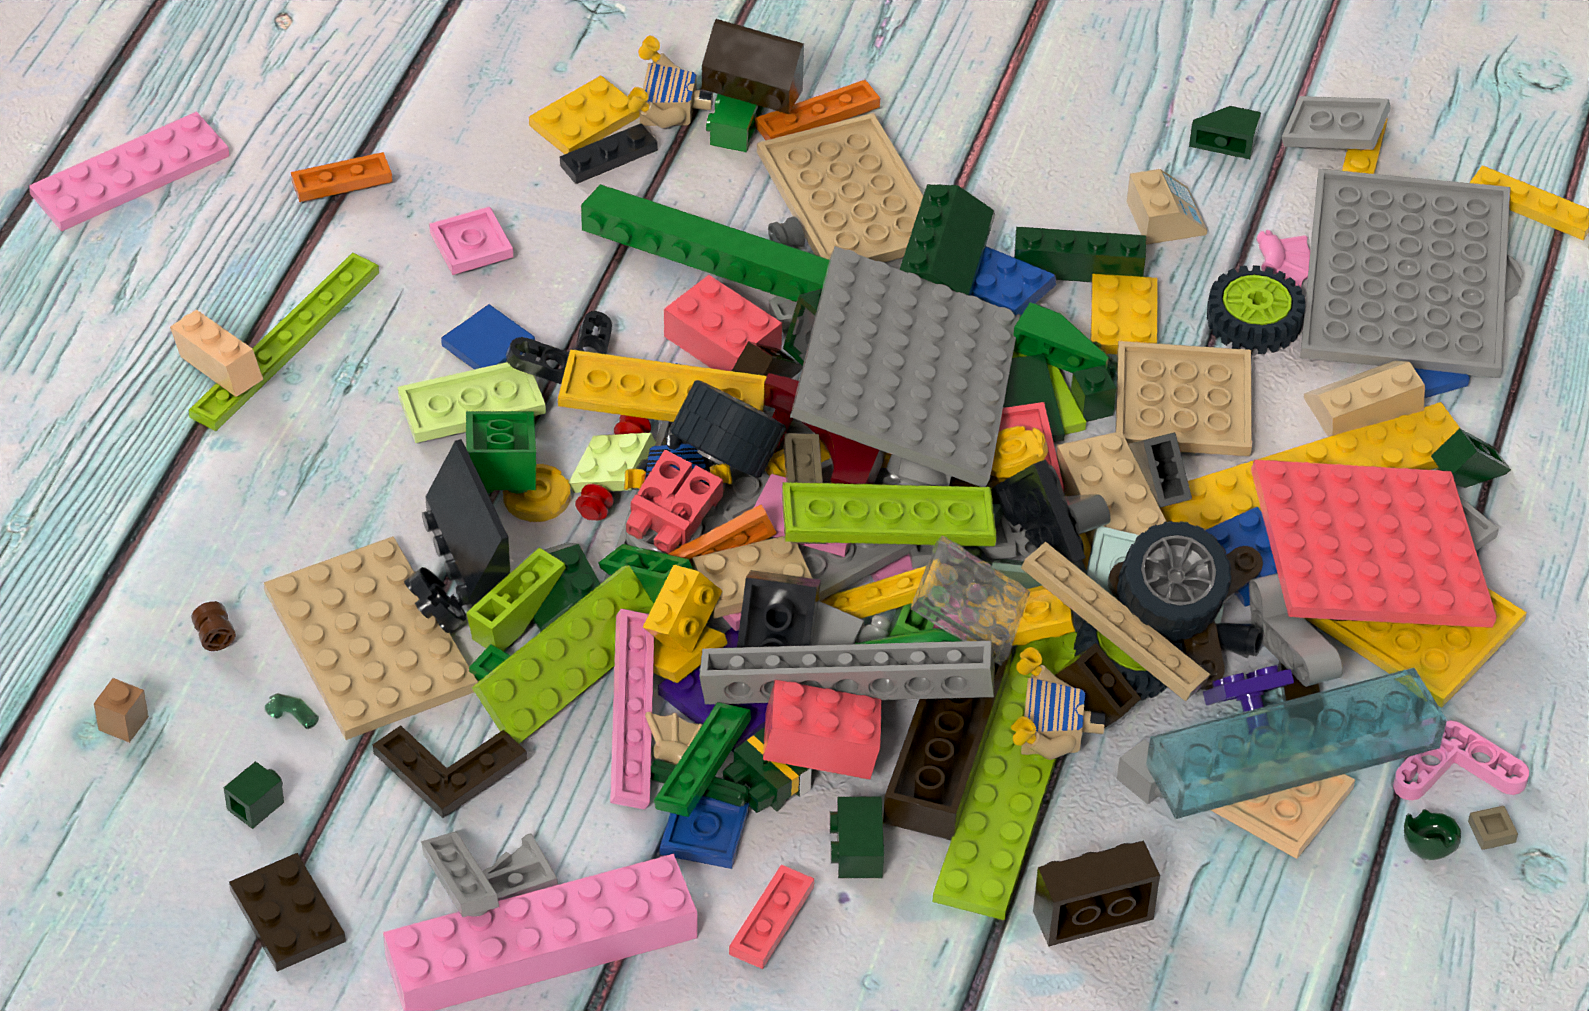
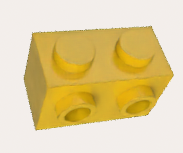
M673 565L643 628L665 646L692 653L722 590L701 572Z

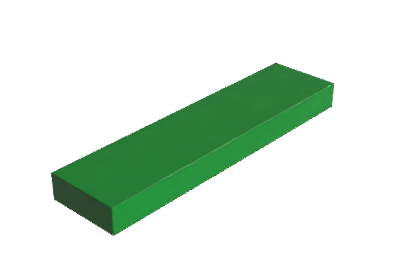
M720 702L716 703L655 797L654 803L657 810L685 817L690 816L750 722V709Z

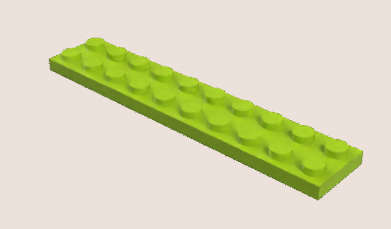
M1078 632L1066 633L1060 637L1035 640L1026 645H1017L1010 666V673L955 836H952L933 892L932 902L1005 920L1057 758L1048 760L1039 754H1021L1022 746H1018L1013 742V735L1016 731L1011 729V725L1025 714L1028 678H1031L1032 675L1031 673L1027 675L1020 674L1016 666L1021 660L1020 653L1028 647H1033L1041 654L1042 663L1040 665H1044L1055 675L1075 657L1074 642Z

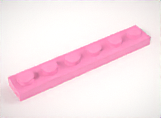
M620 609L616 615L610 803L645 810L650 803L652 736L645 714L646 712L652 713L654 636L643 628L649 614Z

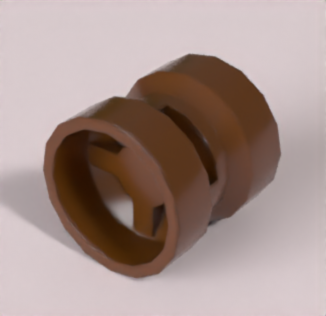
M217 601L206 602L193 611L191 615L192 623L199 632V640L205 650L219 651L231 645L236 634L232 624L228 621V614L222 603Z

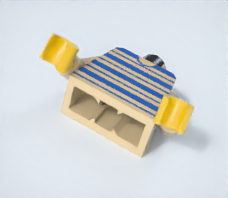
M649 35L643 40L638 54L641 59H652L653 62L648 63L643 89L634 87L629 93L628 99L630 101L628 102V107L632 112L640 111V123L643 126H658L664 129L671 126L689 125L694 109L712 110L713 92L697 90V75L694 72L686 71L676 66L664 53L659 54L657 51L660 49V42L654 36Z
M1028 647L1020 653L1021 660L1017 663V671L1022 675L1032 674L1027 682L1025 714L1011 725V729L1016 731L1013 735V742L1018 746H1022L1021 754H1039L1048 760H1052L1068 753L1080 751L1082 732L1104 733L1105 713L1084 711L1085 692L1082 689L1073 688L1057 678L1044 665H1040L1042 657L1037 649Z

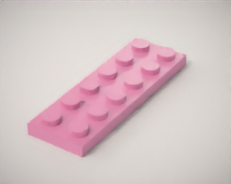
M196 111L29 185L30 195L62 232L229 157V147Z

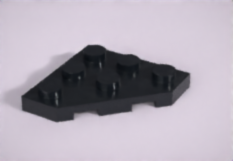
M1046 459L1032 464L993 487L1006 520L1013 526L1020 524L1026 530L1025 537L1037 549L1046 542L1073 564L1086 558L1083 552V541L1074 530L1070 520L1069 507L1061 498L1057 488L1056 475L1049 468Z

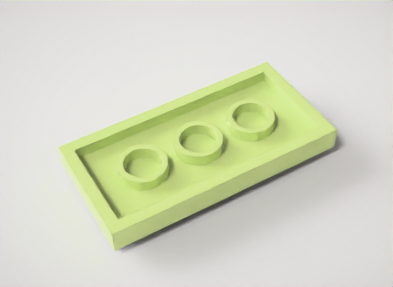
M508 362L397 387L398 397L415 443L466 432V411H534V416L546 414L545 402L534 375L516 370Z

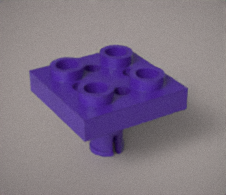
M1277 665L1247 673V679H1245L1244 673L1213 681L1214 688L1203 691L1206 706L1233 699L1240 701L1247 732L1270 727L1261 695H1264V692L1292 684L1294 680L1291 669L1278 671Z

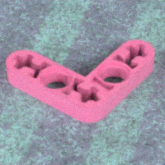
M1445 721L1439 724L1397 769L1393 789L1400 798L1412 801L1417 800L1437 782L1453 763H1456L1499 791L1515 795L1520 794L1526 788L1529 769L1523 761L1456 721ZM1478 752L1487 754L1491 760L1486 763H1481L1476 761L1472 757V754ZM1426 755H1432L1437 757L1441 763L1434 766L1428 765L1421 758ZM1416 772L1419 774V775H1418V779H1417V783H1416V782H1411L1410 784L1405 783V782H1410V781L1415 777ZM1512 774L1516 775V776H1513L1511 779L1506 777V776L1510 777Z

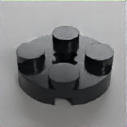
M422 567L404 580L407 588L419 598L415 602L418 610L428 619L434 616L439 626L446 633L451 634L466 620V613L454 594L451 597L448 596L442 589L446 585L429 569Z

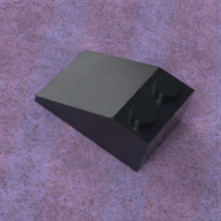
M750 570L745 579L737 648L812 646L821 580Z

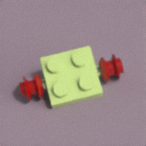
M620 415L619 422L614 427L615 435H597L592 437L568 482L574 493L581 492V496L575 501V506L585 519L592 521L605 519L608 509L613 505L614 501L609 491H627L624 490L625 471L635 469L641 460L648 458L649 449L655 446L656 441L650 433L651 423L647 418Z

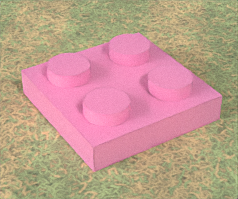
M490 206L429 224L430 234L452 275L513 258V247Z

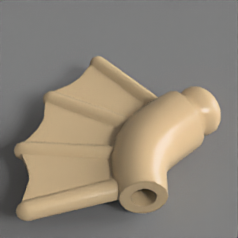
M646 712L645 714L656 742L654 757L677 765L703 724L684 721L677 713H672L669 716H659L651 712Z

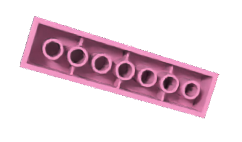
M674 854L500 900L498 901L499 907L490 909L481 916L462 917L460 912L383 932L386 961L403 1011H435L696 939L697 910Z

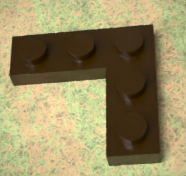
M401 725L372 744L373 754L442 818L527 760V751L504 730L448 768Z

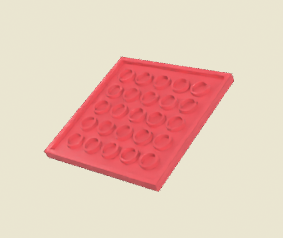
M1254 460L1251 472L1289 617L1493 628L1497 617L1451 471Z

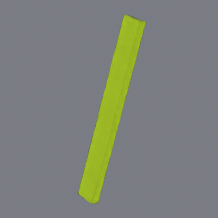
M352 252L252 348L263 380L237 397L216 383L188 410L189 418L217 431L379 274V265Z

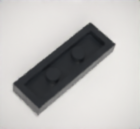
M640 123L560 156V166L572 181L578 184L658 151L657 140Z

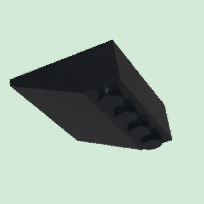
M459 439L453 443L425 496L426 511L422 512V519L426 531H432L434 534L433 543L439 557L444 556L446 560L444 561V566L449 581L455 580L457 584L456 594L461 606L467 605L468 610H470L510 574L509 537L462 439Z

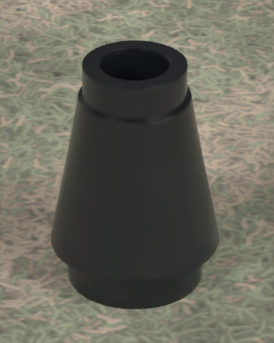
M1215 623L1221 648L1248 658L1249 655H1258L1263 638L1262 629L1255 628L1253 623Z

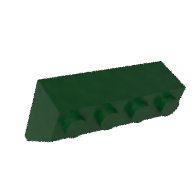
M927 184L900 270L916 274L922 279L935 284L946 285L955 292L971 296L994 221V210L959 185Z
M1016 226L1014 258L1054 274L1056 280L1092 282V274L1143 277L1146 260V235Z

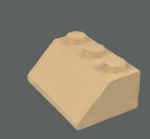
M1392 361L1304 393L1306 403L1328 437L1395 419L1402 415L1424 411L1425 384L1408 361Z

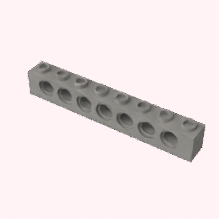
M991 641L702 649L699 677L705 704H716L717 702L724 704L768 703L775 679L856 695H866L881 700L994 697L995 667Z

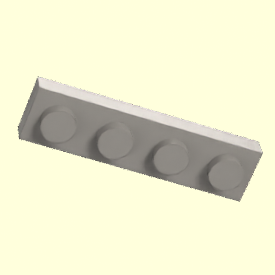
M456 831L421 841L423 855L462 917L481 916L488 910L499 907L497 893Z

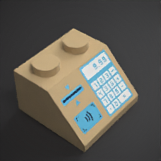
M1161 169L1130 173L1127 204L1141 235H1146V245L1207 235L1205 224L1187 186Z

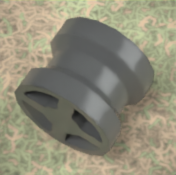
M795 216L787 218L784 223L773 222L768 225V234L771 241L796 249L804 247V232L799 220Z

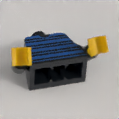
M672 434L663 438L662 446L651 447L648 458L641 460L635 469L625 471L624 490L629 488L639 490L664 450L692 463V470L695 466H698L723 479V483L732 484L731 469L727 464L715 465L710 459L699 454L697 448L690 444H683L681 439ZM670 464L671 467L679 470L676 465ZM700 480L702 483L710 486L708 482Z

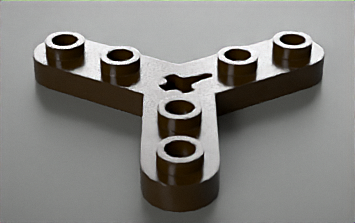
M1239 546L1226 555L1228 560H1230V575L1232 579L1228 589L1229 592L1223 604L1247 587L1251 580L1259 576L1263 560L1256 549L1249 546ZM1124 561L1114 565L1108 575L1107 583L1109 590L1117 597H1119V594H1117L1118 577ZM1215 620L1202 633L1193 635L1192 638L1186 640L1180 639L1183 645V653L1210 674L1206 683L1200 688L1201 690L1214 688L1212 682L1222 679L1225 673Z

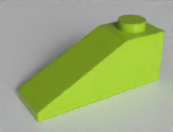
M540 547L466 612L472 640L484 648L492 644L504 651L523 634L565 570V563Z

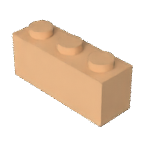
M198 310L185 315L181 320L170 326L180 357L235 397L263 380L253 349Z

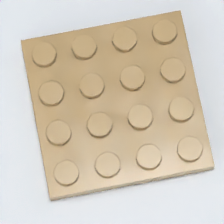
M1119 341L1117 350L1115 432L1122 431L1128 444L1175 432L1180 452L1250 456L1252 448L1251 350Z

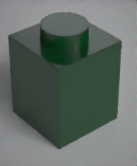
M1101 365L1073 372L1071 393L1086 422L1113 416L1116 386L1106 367Z
M256 761L253 762L223 787L227 810L250 828H255L284 803L281 777L274 770L266 769Z

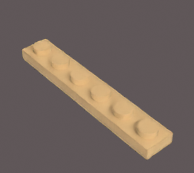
M1048 543L1042 544L1024 560L1021 567L1022 570L1184 701H1187L1208 680L1210 674L1151 626L1142 623L1125 605Z

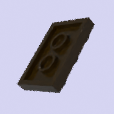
M298 853L229 881L233 897L277 972L346 942L345 932Z

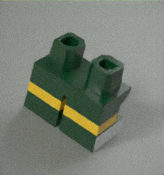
M765 727L734 749L733 762L723 770V779L742 785L747 784L750 787L748 792L749 799L746 802L749 803V807L756 813L769 806L775 811H779L783 807L785 800L796 794L801 797L811 790L812 769L763 760Z

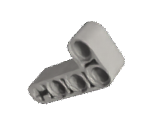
M1278 573L1251 580L1249 583L1251 622L1255 625V628L1262 629V644L1287 669H1291L1292 674L1306 687L1340 678L1343 668L1337 650L1304 618L1288 616Z

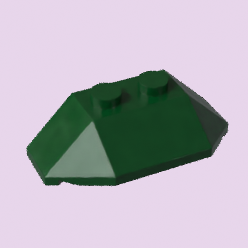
M566 542L544 549V551L565 563L566 568L533 617L540 632L600 585L585 554L577 543Z

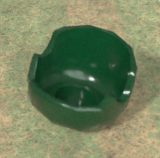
M1424 809L1416 818H1413L1410 813L1406 815L1404 839L1409 850L1421 859L1439 860L1457 850L1461 841V829L1455 819L1443 813H1430L1427 809Z

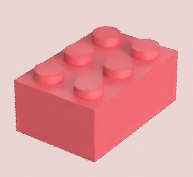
M707 275L664 308V337L711 369L732 371L748 341L781 350L782 322L712 276Z
M775 679L765 715L763 760L871 779L880 750L881 699Z

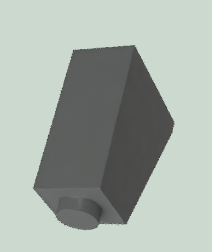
M1175 432L1128 444L1159 508L1192 499Z

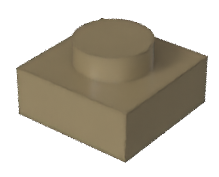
M1505 806L1470 813L1468 823L1481 850L1516 843L1518 833Z

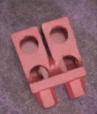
M664 450L638 491V494L631 501V514L626 523V532L637 539H642L650 528L658 533L654 538V546L658 550L666 554L674 551L679 544L683 545L690 541L691 535L698 529L711 507L716 506L723 497V479L698 466H695L692 470V463ZM670 464L676 465L679 470L671 467ZM700 480L708 482L710 486L702 483Z

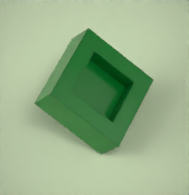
M490 644L469 667V672L475 676L477 681H480L511 655Z

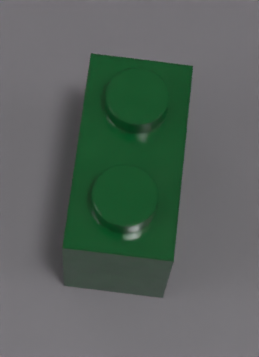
M882 796L837 797V811H830L829 826L830 834H837V841H831L830 860L831 864H838V878H883Z

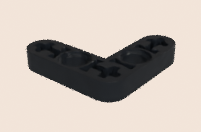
M599 311L587 313L579 328L575 350L584 351L583 347H591L600 354H607L612 331L611 319ZM594 326L598 327L599 332L597 336L592 335ZM518 337L512 340L506 352V360L512 368L558 384L562 383L569 356L568 351L525 337ZM554 360L558 362L562 368L554 369L550 367L546 361Z

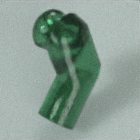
M281 693L270 696V701L264 707L265 711L276 719L280 718L284 711L292 714L305 729H311L319 720V716L301 698Z

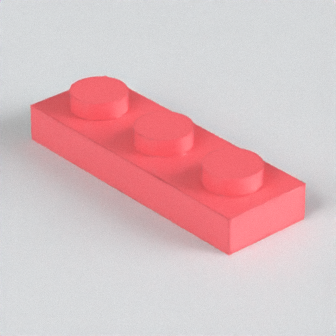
M780 865L731 942L729 955L763 969L813 890L814 878Z

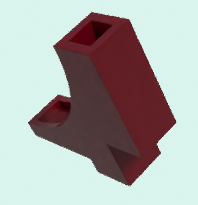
M768 373L764 382V405L791 415L799 381ZM802 422L815 434H819V439L829 453L834 469L831 476V484L874 485L887 452Z

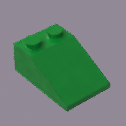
M466 411V449L487 493H491L494 490H508L511 493L521 494L528 490H536L534 411Z

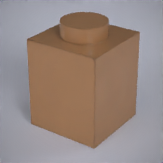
M115 678L111 679L94 702L98 730L129 743L149 717L144 690Z

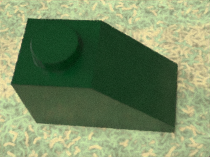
M1228 106L1193 119L1189 147L1250 160L1258 136L1261 112Z
M1461 428L1431 455L1438 465L1436 470L1451 471L1454 482L1464 488L1506 475L1511 470L1492 445Z

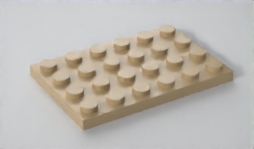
M874 113L757 143V154L791 214L799 220L804 237L815 255L830 260V256L836 246L854 251L858 255L874 261L888 262L904 257L923 194Z
M393 536L264 582V590L345 740L474 693L471 687L478 683L475 676L469 672V666L450 633H446L439 626L434 616L428 619L416 607L415 602L419 598L404 583V580L414 571Z

